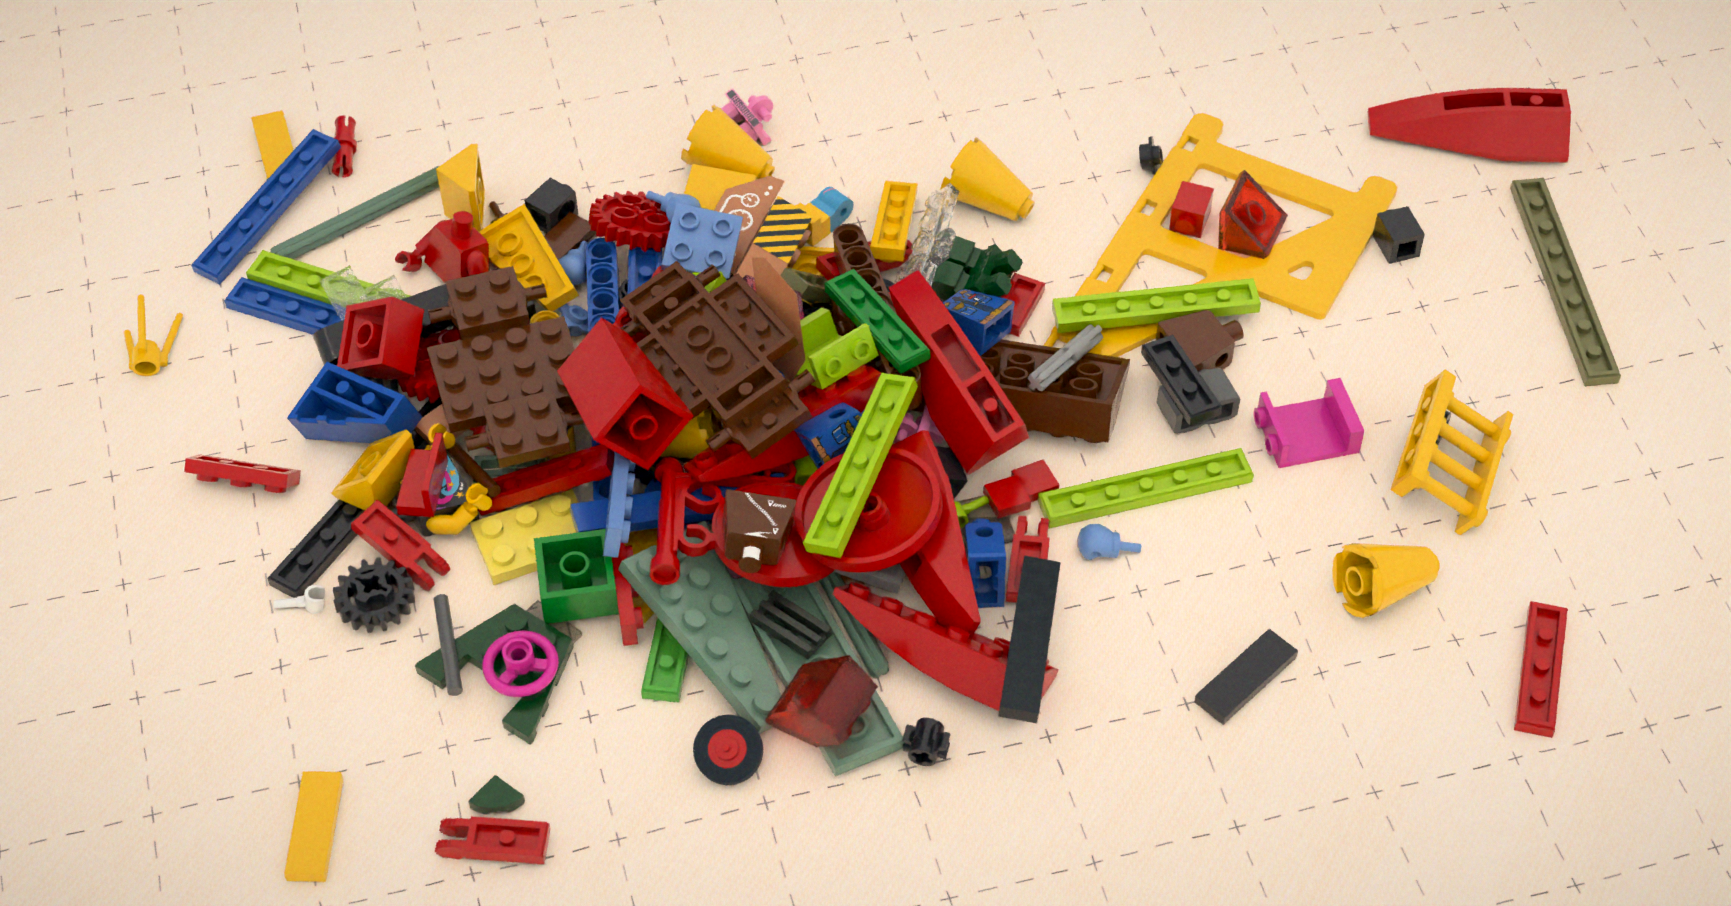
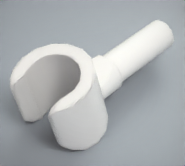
M315 584L306 588L304 596L273 600L274 609L305 607L309 613L318 614L324 609L323 598L325 597V588Z

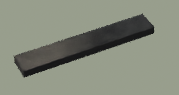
M1024 556L998 717L1037 723L1061 562Z

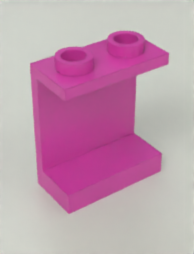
M1341 378L1327 380L1324 398L1273 407L1266 391L1260 393L1258 407L1254 408L1255 424L1258 429L1262 428L1265 435L1267 453L1270 456H1274L1278 468L1360 453L1364 428Z

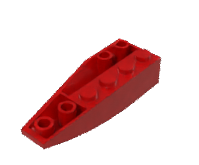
M1466 89L1401 99L1369 107L1367 110L1369 134L1372 136L1500 161L1567 163L1569 159L1571 108L1567 89Z
M917 270L890 286L889 291L897 315L930 350V359L918 365L921 372L922 393L932 421L967 475H970L1028 439L1029 436L1025 423L921 272Z
M864 364L823 390L809 385L798 394L800 400L809 409L812 418L839 403H846L861 413L865 410L881 372ZM793 430L754 459L747 454L741 445L731 440L715 453L708 447L686 463L684 469L693 478L702 483L771 469L803 458L809 454Z
M921 430L892 444L891 447L909 451L919 456L931 467L940 486L943 509L938 527L928 542L914 555L899 564L940 624L947 629L949 626L963 629L970 634V639L980 625L981 619L951 484L929 431Z
M850 582L848 585L835 587L833 595L890 650L919 671L946 687L999 711L1010 641L995 637L993 640L975 632L969 639L970 634L967 631L954 626H949L947 629L940 624L936 617L907 607L897 599L871 593V588L861 583ZM1049 659L1046 662L1041 699L1056 678L1059 670L1048 665Z

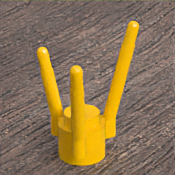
M139 294L137 297L138 342L136 346H134L130 330L124 331L129 355V369L141 376H152L160 371V366L166 367L168 365V354L180 327L183 314H176L162 351H160L154 341L146 340L144 295Z

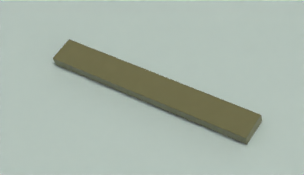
M1544 177L1512 180L1510 190L1584 386L1619 383L1621 378L1620 371Z

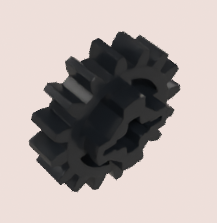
M377 557L372 565H369L365 559L361 560V568L359 569L351 565L348 566L349 576L339 575L337 578L339 586L333 587L335 598L333 602L336 612L340 613L344 624L351 621L352 628L355 631L362 625H366L368 633H372L374 626L380 625L383 631H387V623L392 621L399 625L401 623L399 614L409 615L411 613L409 604L415 603L412 577H408L406 568L401 567L397 569L394 560L389 561L386 565H382L381 557ZM393 584L398 588L397 593L394 592ZM351 597L355 599V606L350 602Z

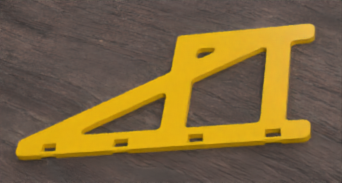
M1205 113L1195 114L1183 131L1181 138L1173 146L1075 296L1119 292L1143 255H1151L1206 277L1194 284L1254 278L1260 298L1315 319H1324L1372 238L1377 213L1388 210L1394 200L1397 185L1385 178L1370 176L1358 192L1348 191L1218 143L1217 139L1223 131V122L1219 118ZM1188 141L1196 144L1192 152L1183 149ZM1199 169L1212 171L1331 216V218L1248 258L1239 257L1162 227V224L1171 212L1181 182H1190ZM1146 204L1155 208L1150 216L1141 213ZM1304 266L1312 268V272L1305 280L1289 275V273ZM1103 270L1112 274L1106 283L1097 280ZM1158 323L1103 328L1100 332L1103 335L1102 341L1088 353L1119 357L1156 339ZM1055 325L1043 346L1053 347L1057 339L1068 343L1081 331L1058 333Z

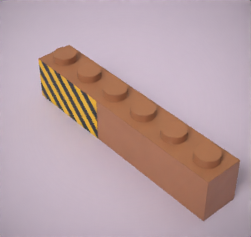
M778 196L765 216L733 276L739 273L756 292L752 257L766 258L780 275L786 267L792 268L801 254L797 247L802 249L811 234V231L806 228L813 216Z

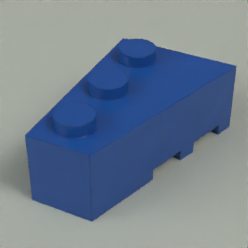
M329 362L325 363L287 417L305 439L372 443L406 429L412 433L422 418L421 414L405 395Z

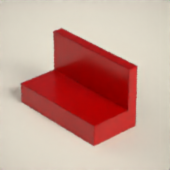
M435 433L431 450H410L396 504L398 515L435 516L448 463L443 433Z

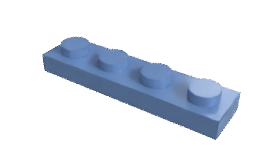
M614 452L603 556L618 558L620 544H628L631 521H624V518L630 519L633 497L626 495H632L635 473H628V471L634 472L636 463Z

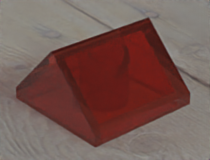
M1246 170L1239 173L1219 213L1218 249L1264 259L1269 256L1288 215Z

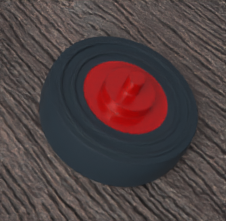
M720 715L707 721L698 731L693 744V756L698 769L706 778L721 785H736L749 779L758 770L763 758V742L758 730L748 720L737 715Z

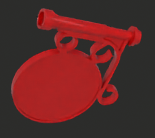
M664 458L656 465L655 477L661 482V499L658 505L656 555L650 562V578L655 583L670 585L678 581L680 577V561L677 558V549L691 557H700L709 550L714 549L721 561L733 572L750 581L774 587H796L811 584L825 578L835 570L820 563L809 552H806L796 528L795 516L791 534L778 564L774 566L761 564L758 572L747 573L739 568L738 560L728 559L724 555L722 519L725 498L717 486L739 487L736 491L795 499L797 501L803 486L795 484L796 468L791 462L764 470L763 476L743 475L702 483L693 478L689 473H684L682 465L675 458ZM773 472H783L788 476L770 477V474ZM702 488V494L710 496L713 500L701 501L691 495V493ZM685 506L700 514L714 513L711 532L702 525H687L686 537L699 538L703 541L701 543L693 544L684 538Z

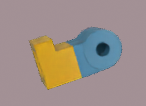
M828 186L808 204H797L796 207L813 216L808 225L811 234L806 243L813 247L832 233L835 228L850 216L854 206L853 201L832 186Z

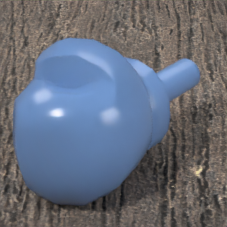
M648 191L646 194L647 199L661 204V211L666 213L670 222H672L676 203L701 208L699 200L691 195L676 194L671 191L665 196L652 191Z
M582 241L578 249L569 250L565 256L558 260L573 286L586 282L587 241Z
M1090 524L1083 527L1077 538L1079 551L1087 560H1092L1098 556L1117 558L1120 550L1140 553L1142 545L1139 543L1120 541V534L1118 532H1112L1101 524Z

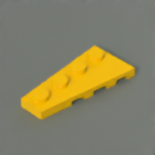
M525 204L478 231L488 241L489 261L498 269L513 266L517 280L524 288L544 283L547 298L535 301L546 310L555 311L579 296Z

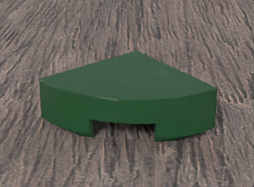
M494 775L468 802L472 810L481 814H489V812L505 810L507 812L514 811L525 803L523 794L497 775Z

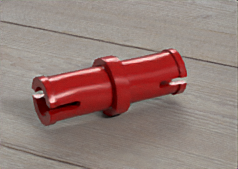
M341 115L335 119L334 139L339 140L341 148L333 156L332 173L339 177L340 167L342 166V177L345 178L353 173V155L357 151V142L354 139L356 121L353 117L349 116L348 126H345L346 115Z

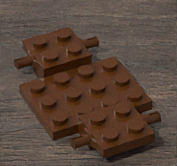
M676 261L620 300L631 319L630 322L620 329L627 332L631 337L639 332L646 336L636 344L694 415L693 418L711 407L714 415L719 419L723 429L705 440L714 453L732 440L734 443L741 445L747 454L754 459L812 418L809 409L800 400L798 393L816 381L807 369L789 381L774 367L772 363L799 345L795 335L739 273L709 293L704 287L718 277H721L713 264L695 276L686 271Z
M513 266L445 281L449 296L448 306L428 309L431 324L451 319L457 327L460 340L427 347L450 433L486 425L484 433L464 437L467 451L470 452L471 450L489 446L490 450L496 455L499 468L570 452V442L567 435L568 427L584 424V421L578 410L564 413L560 408L572 405L574 402L557 370L572 354L575 347L564 316L530 324L527 311L528 301L547 298L544 283L524 288L518 282Z

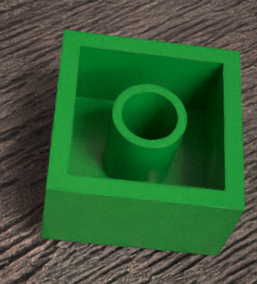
M606 529L534 538L540 599L544 622L547 624L619 614L612 557L603 556Z

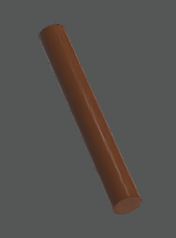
M456 441L454 446L446 449V452L476 483L488 489L487 494L489 497L494 498L500 494L501 487Z

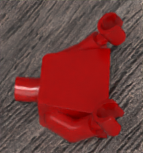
M466 211L454 213L453 219L441 220L415 244L416 249L413 252L400 251L395 257L396 263L404 264L407 262L402 271L417 272L422 266L421 257L424 255L425 263L444 282L489 272L488 241L473 227V216Z

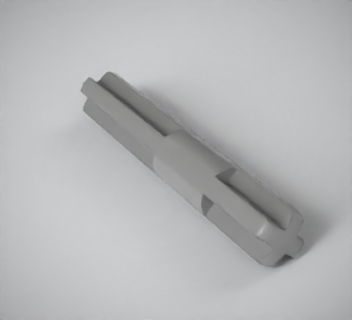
M1089 324L1029 374L1030 389L1033 391L1036 388L1039 391L1045 390L1103 339V335L1100 333L1103 330L1101 326L1097 325L1094 327Z

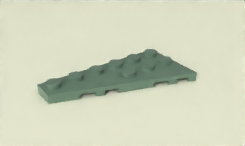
M703 521L698 524L704 526L709 530L706 521ZM684 530L686 541L693 544L703 542L696 537H686V530ZM657 544L622 560L618 568L620 573L740 717L751 722L759 734L785 720L789 711L725 564L718 557L714 549L709 550L700 557L687 556L677 549V558L680 561V577L678 581L670 585L657 584L650 578V562L656 555Z

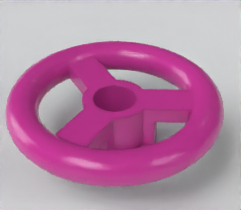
M532 631L507 633L495 640L487 649L482 664L483 674L487 683L500 694L509 697L530 696L543 690L553 680L558 669V654L554 645L539 633ZM531 643L539 646L545 652L547 659L535 658ZM502 650L506 670L498 678L494 671V661ZM529 671L544 672L536 681L522 686L510 685L518 675L526 674Z

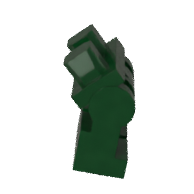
M949 233L939 253V257L936 259L927 277V282L937 296L944 300H948L963 289L1001 298L1009 294L1012 287L1010 278L1014 272L1020 270L1023 261L1013 249L1002 251L996 244L988 246L987 249L982 250L975 247V242Z

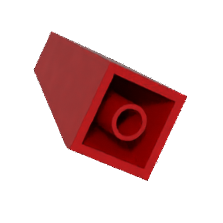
M602 317L557 370L593 440L646 470L654 464L694 416L631 336Z

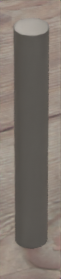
M439 594L433 598L447 693L451 696H457L463 692L449 599L447 595Z

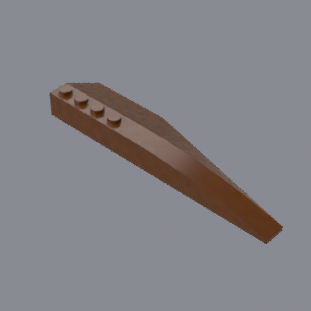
M1001 339L980 356L1025 423L1027 432H1045L1058 438L1066 436L1082 438L1090 443L1109 442L1115 427L1130 366V359L1087 353L1045 390L1039 391L1036 388L1033 391L1029 387L1031 384L1028 379L1029 374L1060 348ZM874 359L866 363L872 368L878 370L874 362ZM923 393L921 404L917 408L912 409L913 411H924L926 402Z

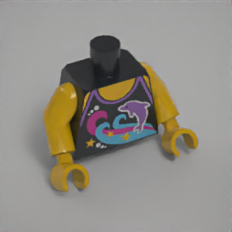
M437 423L429 429L428 439L430 442L433 443L435 433H443L446 449L454 446L455 436L447 431V427ZM427 445L425 450H431L432 445ZM448 454V463L434 517L398 515L396 505L388 508L405 523L414 521L422 536L429 537L436 534L457 535L467 525H470V522L480 519L478 509L486 511L492 506L491 498L486 495L488 489L479 483H474L468 487ZM401 479L398 483L399 489L401 488L403 479Z

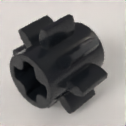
M920 718L917 720L915 727L906 725L902 739L904 742L902 750L908 752V758L915 764L932 766L936 763L937 757L947 758L951 734L944 732V725L938 720Z

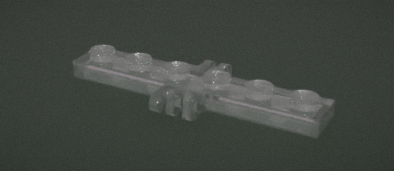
M949 183L940 191H933L926 199L924 204L926 210L918 223L920 230L911 246L913 252L908 257V260L899 267L894 283L919 270L931 286L936 268L949 259L950 250L956 236V232L949 228L960 192L952 184Z

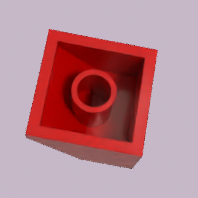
M393 296L347 305L337 366L364 377L393 380L414 376L420 334L423 328L424 309Z

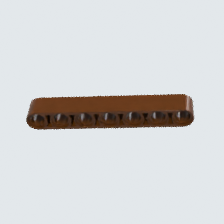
M847 223L839 225L834 229L833 242L835 263L840 275L855 269L896 313L863 230L856 224ZM877 349L879 356L874 358V362L879 372L915 377L918 387L908 410L917 408L922 401L919 366L917 365L900 374Z

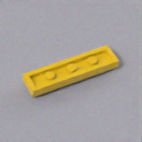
M885 180L870 245L874 259H879L883 262L904 260L917 197V183Z

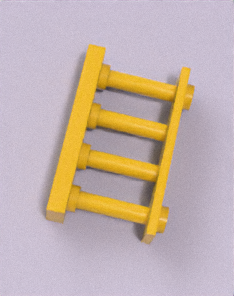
M1445 369L1424 385L1390 490L1403 497L1414 488L1424 489L1460 513L1455 532L1462 535L1473 526H1480L1487 517V502L1504 445L1511 436L1509 428L1514 414L1507 411L1491 422L1454 397L1452 390L1456 376ZM1446 409L1484 433L1481 445L1446 423V418L1444 417ZM1438 435L1476 459L1473 472L1438 450V445L1436 444ZM1429 462H1432L1468 486L1465 499L1429 476L1430 472L1427 470Z

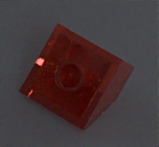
M850 655L802 664L765 721L770 726L817 748L840 745L850 737L852 726L859 715L864 713L870 706V698L878 686Z

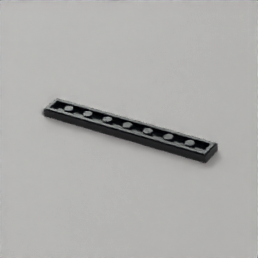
M440 397L434 403H430V400H428L418 411L422 418L442 404ZM415 429L412 431L414 449L425 450L426 446L430 444L415 432ZM339 499L268 577L269 585L292 598L303 596L306 588L318 580L357 536L351 529V523L365 510Z

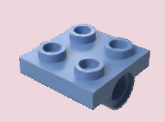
M676 203L661 270L666 269L676 261L690 273L702 272L713 264L719 272H722L726 281L729 280L743 217Z

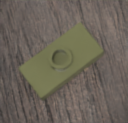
M785 268L780 275L794 292L805 301L812 304L815 301L831 304V297L825 292L824 283L828 281L825 277L792 268Z

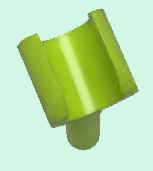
M984 495L963 505L960 502L954 501L960 529L965 527L969 521L967 514L989 503L987 496Z

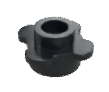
M1149 136V143L1139 145V159L1142 170L1152 169V174L1155 175L1157 165L1163 164V154L1161 146L1155 145L1153 136Z

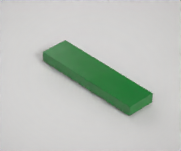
M855 269L824 283L825 292L857 327L864 323L869 326L876 348L900 374L930 359V350Z

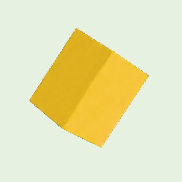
M470 144L436 168L445 216L453 219L454 213L458 211L469 212L473 216V227L480 231L483 229L485 185L478 144Z
M692 164L684 194L698 199L701 208L714 211L726 189L757 180V177L753 174Z
M406 429L370 443L331 494L335 498L363 510H366L376 500L387 506L400 490L398 483L404 477L410 450L414 449L412 434Z

